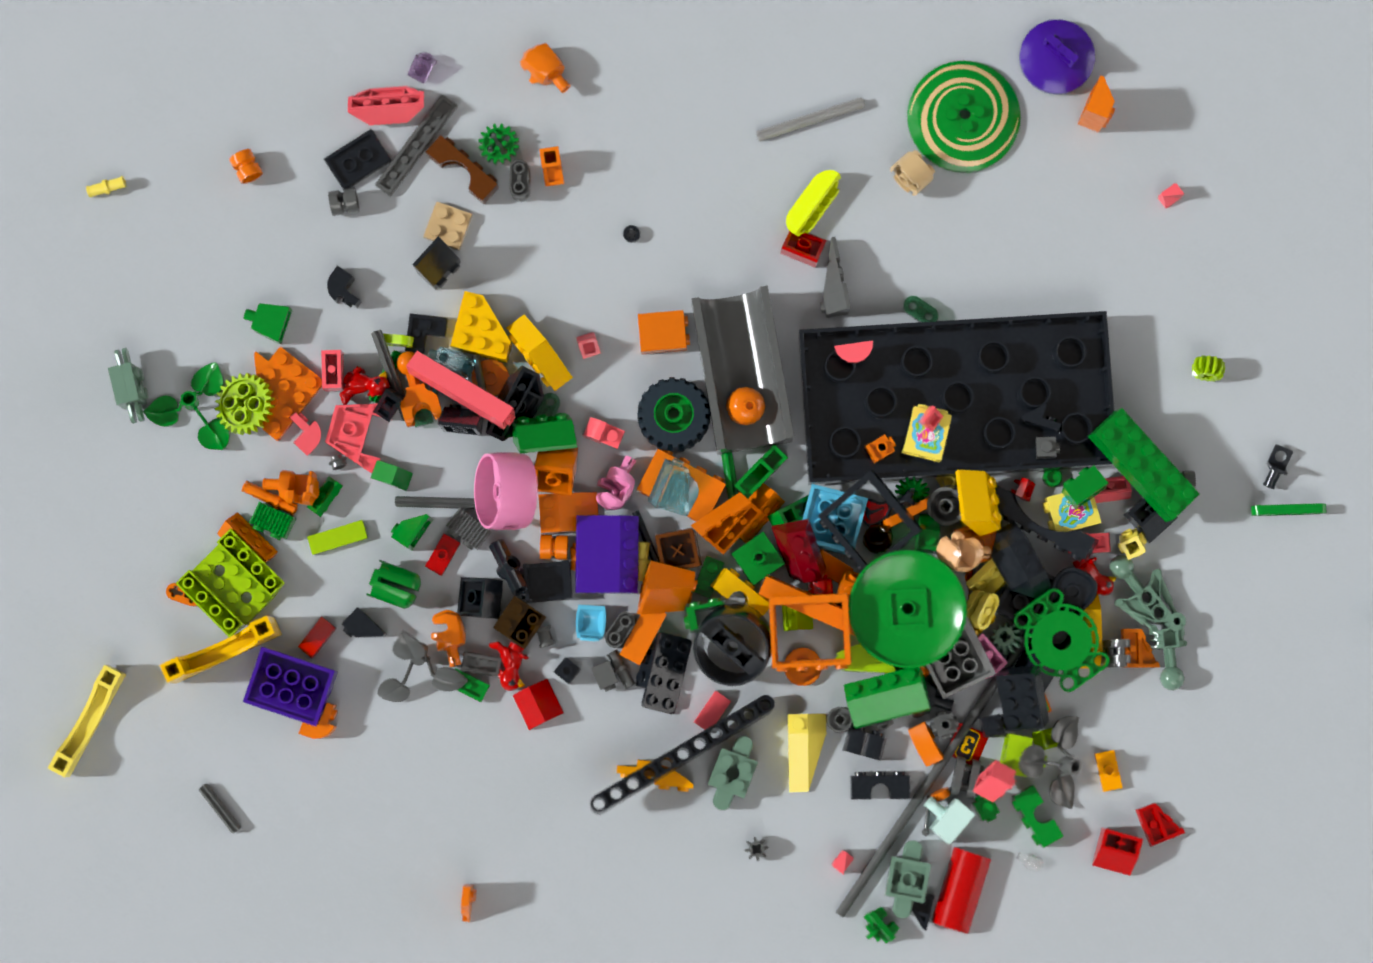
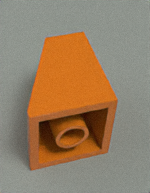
M578 447L537 453L534 468L537 477V490L539 492L572 495L578 461Z
M650 561L641 585L637 614L684 611L686 604L691 602V591L695 592L697 587V580H695L696 572Z

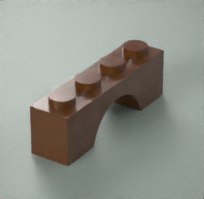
M440 135L427 149V156L441 168L448 165H459L465 168L470 174L469 192L482 204H485L498 190L499 187L496 183L498 180L490 173L488 175L482 171L484 168L475 161L473 163L468 159L469 155L463 149H456L454 147L455 143L449 137L444 138Z

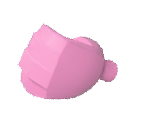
M625 456L620 468L610 467L607 477L598 480L597 485L610 492L598 493L596 496L597 502L606 510L621 509L633 493L635 479L629 473L636 460L632 459L630 461L632 458L630 456Z

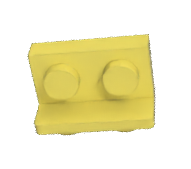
M992 558L966 582L968 589L972 591L980 590L985 593L994 594L1006 584Z

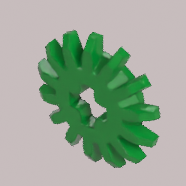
M916 477L910 480L905 478V482L899 481L901 486L897 484L895 486L899 489L895 490V493L900 494L897 498L905 495L906 491L911 490V488H915V491H918L914 492L913 495L916 503L929 496V493L926 492L930 491V488H925L928 484L927 482L922 484L923 479L921 478L919 480H915Z

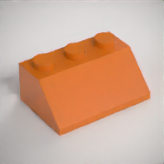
M1100 75L1092 88L1078 121L1079 125L1096 132L1106 127L1116 109L1113 108L1115 101L1104 76Z

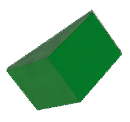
M377 460L370 478L407 491L413 473Z

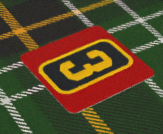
M959 723V727L956 728L957 732L954 733V737H952L951 742L955 738L963 723ZM971 727L952 757L956 759L957 756L965 757V763L971 765L973 759H980L988 737L983 738L981 731Z

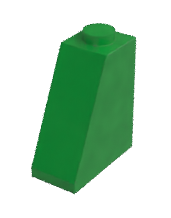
M919 513L918 524L923 528V531L916 536L914 551L934 554L939 543L940 525L930 515Z

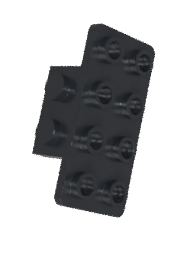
M664 632L658 634L655 649L647 651L636 675L635 686L645 688L641 702L643 708L667 714L675 713L691 650L692 641L690 639Z

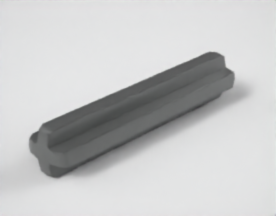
M208 784L202 785L199 788V792L230 832L236 833L241 828L239 823Z

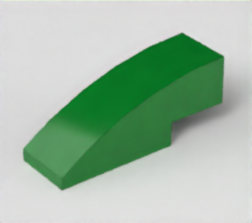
M773 445L734 486L746 498H749L776 472L788 457L776 445Z

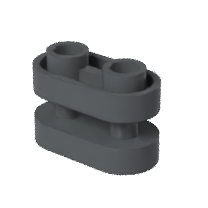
M515 160L510 165V192L513 199L518 202L526 201L530 196V170L528 164L523 160Z
M620 613L607 631L605 641L610 647H621L629 637L636 624V620L631 613Z
M1130 639L1102 640L1103 648H1106V655L1109 657V664L1106 668L1127 667V663H1131V655H1125V648L1130 647ZM1114 648H1117V655H1114ZM1102 656L1101 664H1104L1105 657Z
M957 756L950 793L958 796L960 790L966 791L965 797L974 799L978 794L974 793L973 790L978 776L984 770V765H981V761L974 759L971 765L965 764L966 758ZM964 771L969 772L967 784L962 783Z

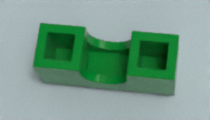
M1030 785L1011 796L1014 800L1011 802L1016 812L1020 811L1024 817L1021 819L1026 829L1030 828L1034 834L1031 838L1036 846L1040 845L1042 848H1045L1064 837L1054 819L1044 823H1040L1035 819V808L1042 804L1043 800L1034 785Z

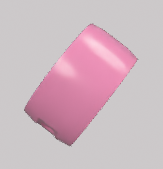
M494 452L485 454L480 459L474 481V502L478 519L484 528L517 530L528 527L532 522L537 505L538 490L535 468L528 455L516 452Z

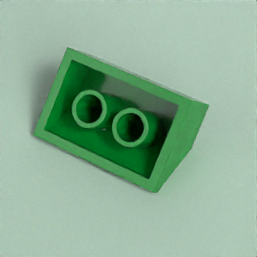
M557 413L555 416L537 415L536 418L522 416L512 423L513 443L520 454L577 448L573 421L569 414Z

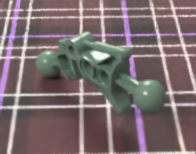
M1118 555L1111 560V574L1118 579H1124L1135 594L1128 599H1116L1114 605L1121 608L1141 625L1144 624L1149 628V635L1155 637V639L1150 640V642H1155V646L1151 648L1163 649L1165 669L1160 674L1161 684L1168 690H1178L1182 687L1185 677L1183 672L1177 668L1175 648L1187 645V641L1183 637L1185 635L1184 626L1186 618L1182 613L1176 612L1172 603L1173 599L1163 580L1160 569L1152 571L1150 581L1144 587L1133 573L1134 564L1132 560H1128L1125 555ZM1143 593L1148 594V603L1142 600ZM1161 594H1162V596H1163V598H1164L1166 604L1168 603V605H1169V607H1170L1172 613L1169 611V609H1168V608L1165 606V604L1162 602V600H1161ZM1155 608L1161 611L1160 618L1154 615ZM1150 623H1164L1166 629L1158 631L1157 626Z

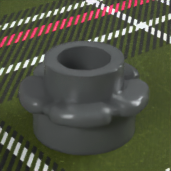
M341 454L331 457L329 466L331 465L333 470L342 469L347 466V458L342 457Z

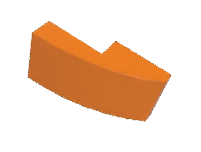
M925 721L908 729L915 748L926 767L944 758V755L934 741L935 736Z

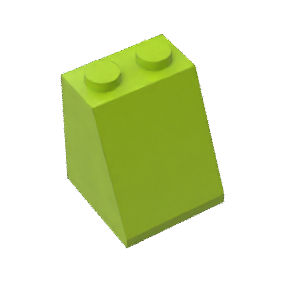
M861 644L850 647L851 665H847V668L842 669L844 672L883 674L895 671L894 666L874 658ZM844 650L835 653L837 657L834 659L845 658Z

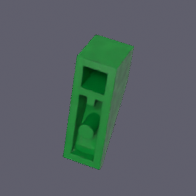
M809 495L767 516L771 525L802 520Z

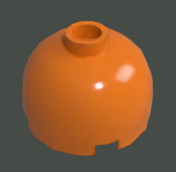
M742 387L729 395L726 410L731 420L735 423L745 426L751 425L760 420L764 414L765 401L757 390Z

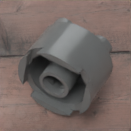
M946 485L936 489L927 501V511L930 517L940 525L948 526L962 521L957 485Z

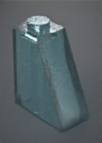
M675 458L672 461L665 459L648 501L656 508L688 516L689 469L683 465L684 462Z

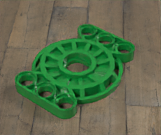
M1051 588L1014 615L1013 620L1018 628L1026 629L1024 645L1030 661L1035 666H1040V670L1045 674L1060 677V688L1065 692H1072L1104 670L1109 664V657L1104 652L1097 651L1099 635L1092 618L1077 606L1062 604L1064 599L1063 593L1059 589ZM1052 592H1058L1060 595V599L1056 603H1052L1049 600V595ZM1037 603H1041L1044 606L1041 614H1036L1033 611V607ZM1069 608L1076 609L1081 613L1077 615L1069 611ZM1024 614L1028 617L1026 625L1018 624L1017 618L1019 615ZM1084 616L1090 621L1092 627H1088L1087 623L1083 620ZM1059 631H1065L1071 637L1070 646L1064 650L1056 649L1052 643L1054 634ZM1092 631L1095 633V643H1092ZM1028 637L1031 638L1032 649L1030 650L1028 647ZM1031 654H1035L1036 658L1040 661L1039 664L1033 660ZM1098 655L1105 657V663L1101 666L1095 664V657ZM1045 665L1048 668L1054 669V673L1048 672L1042 667ZM1083 666L1089 668V675L1086 677L1079 675V669ZM1065 678L1073 679L1074 684L1071 688L1063 686Z

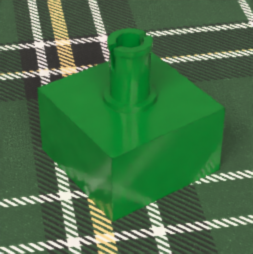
M764 532L731 553V556L753 586L765 579L767 574L770 575L785 565V562Z

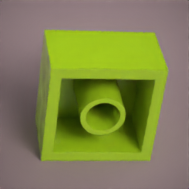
M1005 734L1000 762L1015 770L1016 776L1026 777L1019 768V759L1023 751L1032 745L1033 738Z

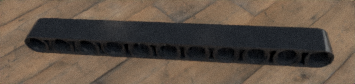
M769 695L757 698L596 794L590 802L591 811L596 815L604 814L766 717L775 706L774 699ZM766 701L770 704V708L763 709L760 703ZM746 711L752 712L753 715H754V718H753V719H747V718H745V717H744V712H746ZM734 721L737 723V728L730 729L727 723ZM718 731L721 737L714 739L711 736V732ZM700 740L704 743L705 747L698 749L695 747L694 742ZM684 750L687 752L688 757L681 759L677 753ZM668 760L671 763V767L665 769L661 766V762ZM651 770L654 772L655 777L648 779L645 777L644 772ZM630 780H635L638 783V787L631 789L627 783ZM613 790H618L621 793V797L614 799L610 793ZM601 800L605 806L602 809H597L594 807V802Z

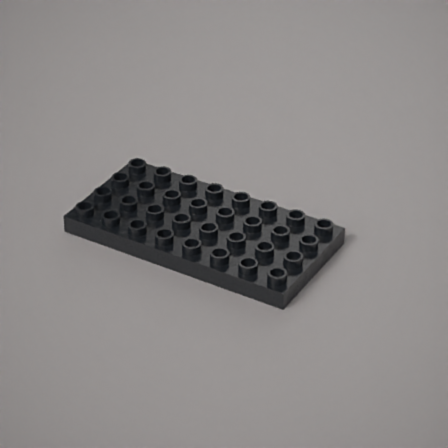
M1107 311L801 329L798 332L808 485L858 482L871 470H874L882 480L913 479V477L956 476L955 471L957 470L985 471L988 474L1076 469L1087 466L1090 468L1093 465L1095 467L1114 466L1088 437L1114 412ZM873 341V348L869 356L858 363H848L841 359L834 346ZM1047 403L1043 418L1046 419V416L1057 419V423H1061L1059 431L1055 433L1021 422L1020 419L1028 412ZM918 404L934 406L936 409L946 410L949 415H952L940 462L902 453L912 409L914 406L918 407ZM883 435H886L887 438L891 436L896 444L894 447L895 452L874 464L865 450V446ZM1036 437H1056V442H1060V453H1057L1056 459L1036 460ZM880 444L878 446L879 450L884 451L885 445Z

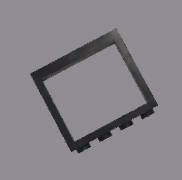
M874 470L869 471L818 515L821 519L819 521L826 530L829 529L833 533L831 536L838 545L842 544L845 548L844 553L849 559H854L858 565L856 567L860 572L868 564L828 516L868 481L871 482L911 530L885 554L900 551L923 531V528Z

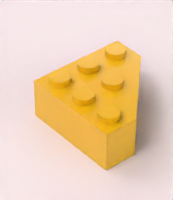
M464 291L450 347L453 350L508 363L512 343L483 295Z
M525 314L506 327L510 333L508 338L523 354L525 360L534 371L543 376L540 379L546 387L551 386L556 391L573 378L551 345Z

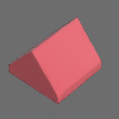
M929 406L918 422L933 432L943 418V415L934 406Z

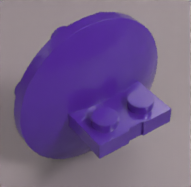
M1061 19L1044 21L1032 28L1024 38L1019 53L1020 67L1028 82L1038 90L1057 95L1070 93L1081 87L1091 75L1095 65L1094 45L1089 35L1075 23Z

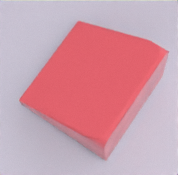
M594 332L576 337L583 359L601 354Z

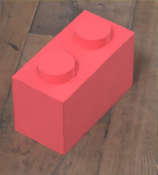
M321 350L322 389L324 391L345 390L343 382L344 353L341 350Z
M995 760L978 776L973 792L994 802L999 797L1002 798L1008 789L1011 790L1016 781L1014 779L1016 771Z

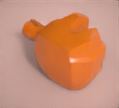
M547 43L536 45L523 53L524 56L520 61V65L524 71L528 70L531 73L530 83H540L545 86L554 83L561 93H565L570 88V84L561 75L565 69L562 61Z
M282 470L279 479L264 478L262 481L263 490H278L281 499L287 503L312 506L319 496V481L317 480V474L313 471H310L309 475H296L293 471Z
M446 609L435 614L432 622L434 625L447 624L448 628L443 632L431 633V639L437 641V651L447 652L449 666L452 668L456 667L455 664L457 666L462 665L457 648L465 644L466 631L460 615Z

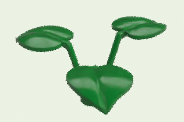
M216 362L202 367L194 374L191 380V387L195 391L184 392L181 395L179 407L173 397L166 395L155 399L143 410L145 416L151 422L162 427H169L177 423L179 419L177 412H180L183 406L188 410H195L206 425L198 431V441L200 444L211 450H223L228 445L230 438L229 430L225 429V425L220 424L221 420L215 418L208 423L197 408L199 406L197 396H201L203 393L206 396H214L221 391L220 386L224 384L223 376Z

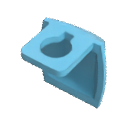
M578 605L576 614L577 638L583 641H599L603 639L606 626L605 606Z

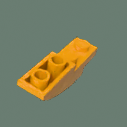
M637 759V767L617 765L616 773H621L620 777L625 778L651 761ZM661 765L663 768L669 769V767ZM651 770L644 772L645 777L648 779L655 777L654 772ZM676 771L654 784L658 785V789L670 790V786L678 787L677 791L689 792V788L693 789L694 786L686 777Z

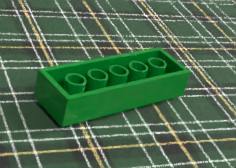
M1123 408L1115 410L1088 436L1165 522L1174 520L1200 495Z

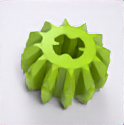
M1198 356L1192 364V375L1201 381H1219L1225 373V362L1216 356Z

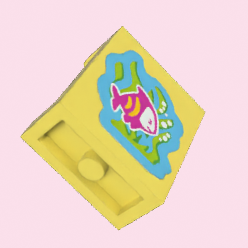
M918 404V407L914 406L912 409L902 453L940 462L952 415H949L946 410L937 409L943 415V418L932 432L918 422L929 406Z
M1062 493L1046 497L1044 499L1045 502L1042 503L1045 514L1048 513L1050 521H1047L1049 530L1069 532L1101 523L1094 497L1077 510L1074 509Z

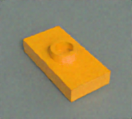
M1109 750L1095 753L1102 791L1106 792L1123 788L1115 751Z

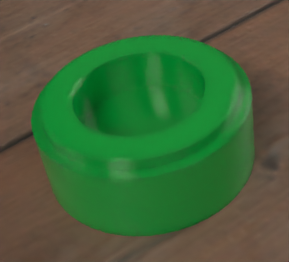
M1046 470L1042 476L1044 484L1049 487L1059 485L1062 481L1061 471Z

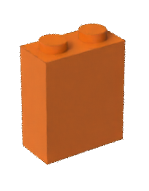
M683 310L638 314L641 355L687 351L686 345H690L689 334H685V327L688 326V315H684Z

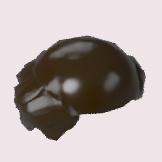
M872 525L863 535L864 546L870 552L877 554L885 552L893 542L892 530L885 525Z

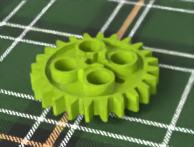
M239 373L238 378L232 376V382L225 381L226 387L220 386L223 392L217 393L220 400H215L219 404L215 410L220 412L216 417L222 419L220 424L225 425V429L231 430L235 434L238 432L240 435H244V433L251 435V430L256 433L258 432L257 426L264 428L263 421L269 422L267 415H273L269 409L275 408L270 402L275 400V398L269 396L273 391L268 389L270 385L264 383V379L255 374L246 373L243 375ZM259 401V405L255 409V404ZM245 414L244 419L241 421L242 415Z

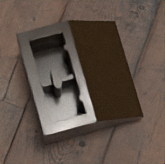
M514 596L493 628L526 649L546 619V616Z

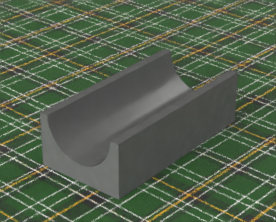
M762 286L755 291L728 298H692V311L717 455L793 442L794 432L768 286ZM742 387L757 390L765 401V411L761 419L754 424L746 426L732 421L726 410L729 395Z

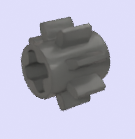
M754 837V842L747 841V844L750 846L744 851H750L749 859L755 856L757 861H759V856L766 857L764 849L769 847L762 845L764 839L758 842L757 838ZM753 844H754L755 846H757L758 844L761 845V846H760V849H761V852H760V853H758V852H756L755 854L752 853V852H753V848H752V845H753Z

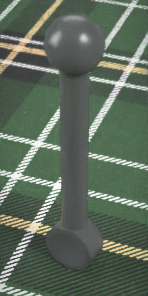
M927 807L925 814L924 829L922 830V834L924 836L929 835L928 823L930 810Z

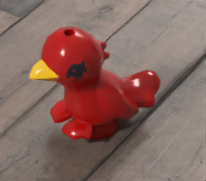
M357 366L353 371L348 372L343 381L345 390L339 394L343 405H347L354 395L369 391L367 396L383 395L384 391L389 388L386 371L379 376L369 377L365 375L364 369Z
M1097 557L1090 558L1088 561L1082 559L1081 562L1078 560L1072 562L1075 568L1087 572L1095 579L1097 594L1106 596L1112 593L1116 577L1105 576L1099 573L1094 564Z
M499 641L491 642L489 647L500 653L505 667L504 671L499 669L500 673L498 676L501 686L507 691H513L518 687L526 686L518 673L522 659L529 658L526 654L522 653L524 648L513 642H510L508 647L502 645Z

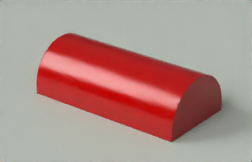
M956 847L953 848L931 919L932 923L969 934L992 859Z

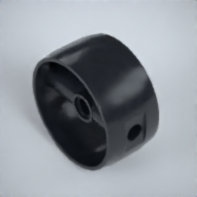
M727 604L713 610L704 618L694 638V656L697 665L709 679L721 685L740 686L751 682L765 670L772 656L771 632L768 621L756 609L744 604ZM734 616L747 620L754 625L762 635L765 643V659L744 641L742 635L732 631L719 618ZM702 634L745 672H729L715 665L704 650ZM729 642H736L738 648L731 647Z

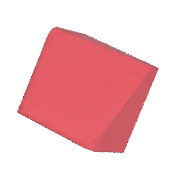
M1174 183L1158 196V199L1165 208H1168L1181 199L1184 192L1177 183Z
M842 850L831 864L844 875V871L854 858Z

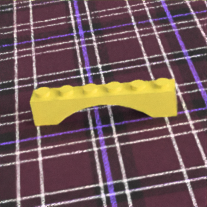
M110 665L103 666L80 717L63 744L56 751L47 769L64 778L71 776L126 676L125 673Z

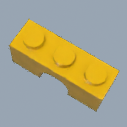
M724 568L710 587L726 599L734 592L741 591L745 596L744 605L756 609L764 616L769 609V599L756 593L753 590L754 586L747 580L741 581L738 578L740 574L734 569L730 568L728 570Z

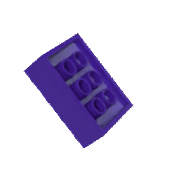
M576 516L575 593H638L639 516Z
M261 647L243 703L317 727L338 671Z

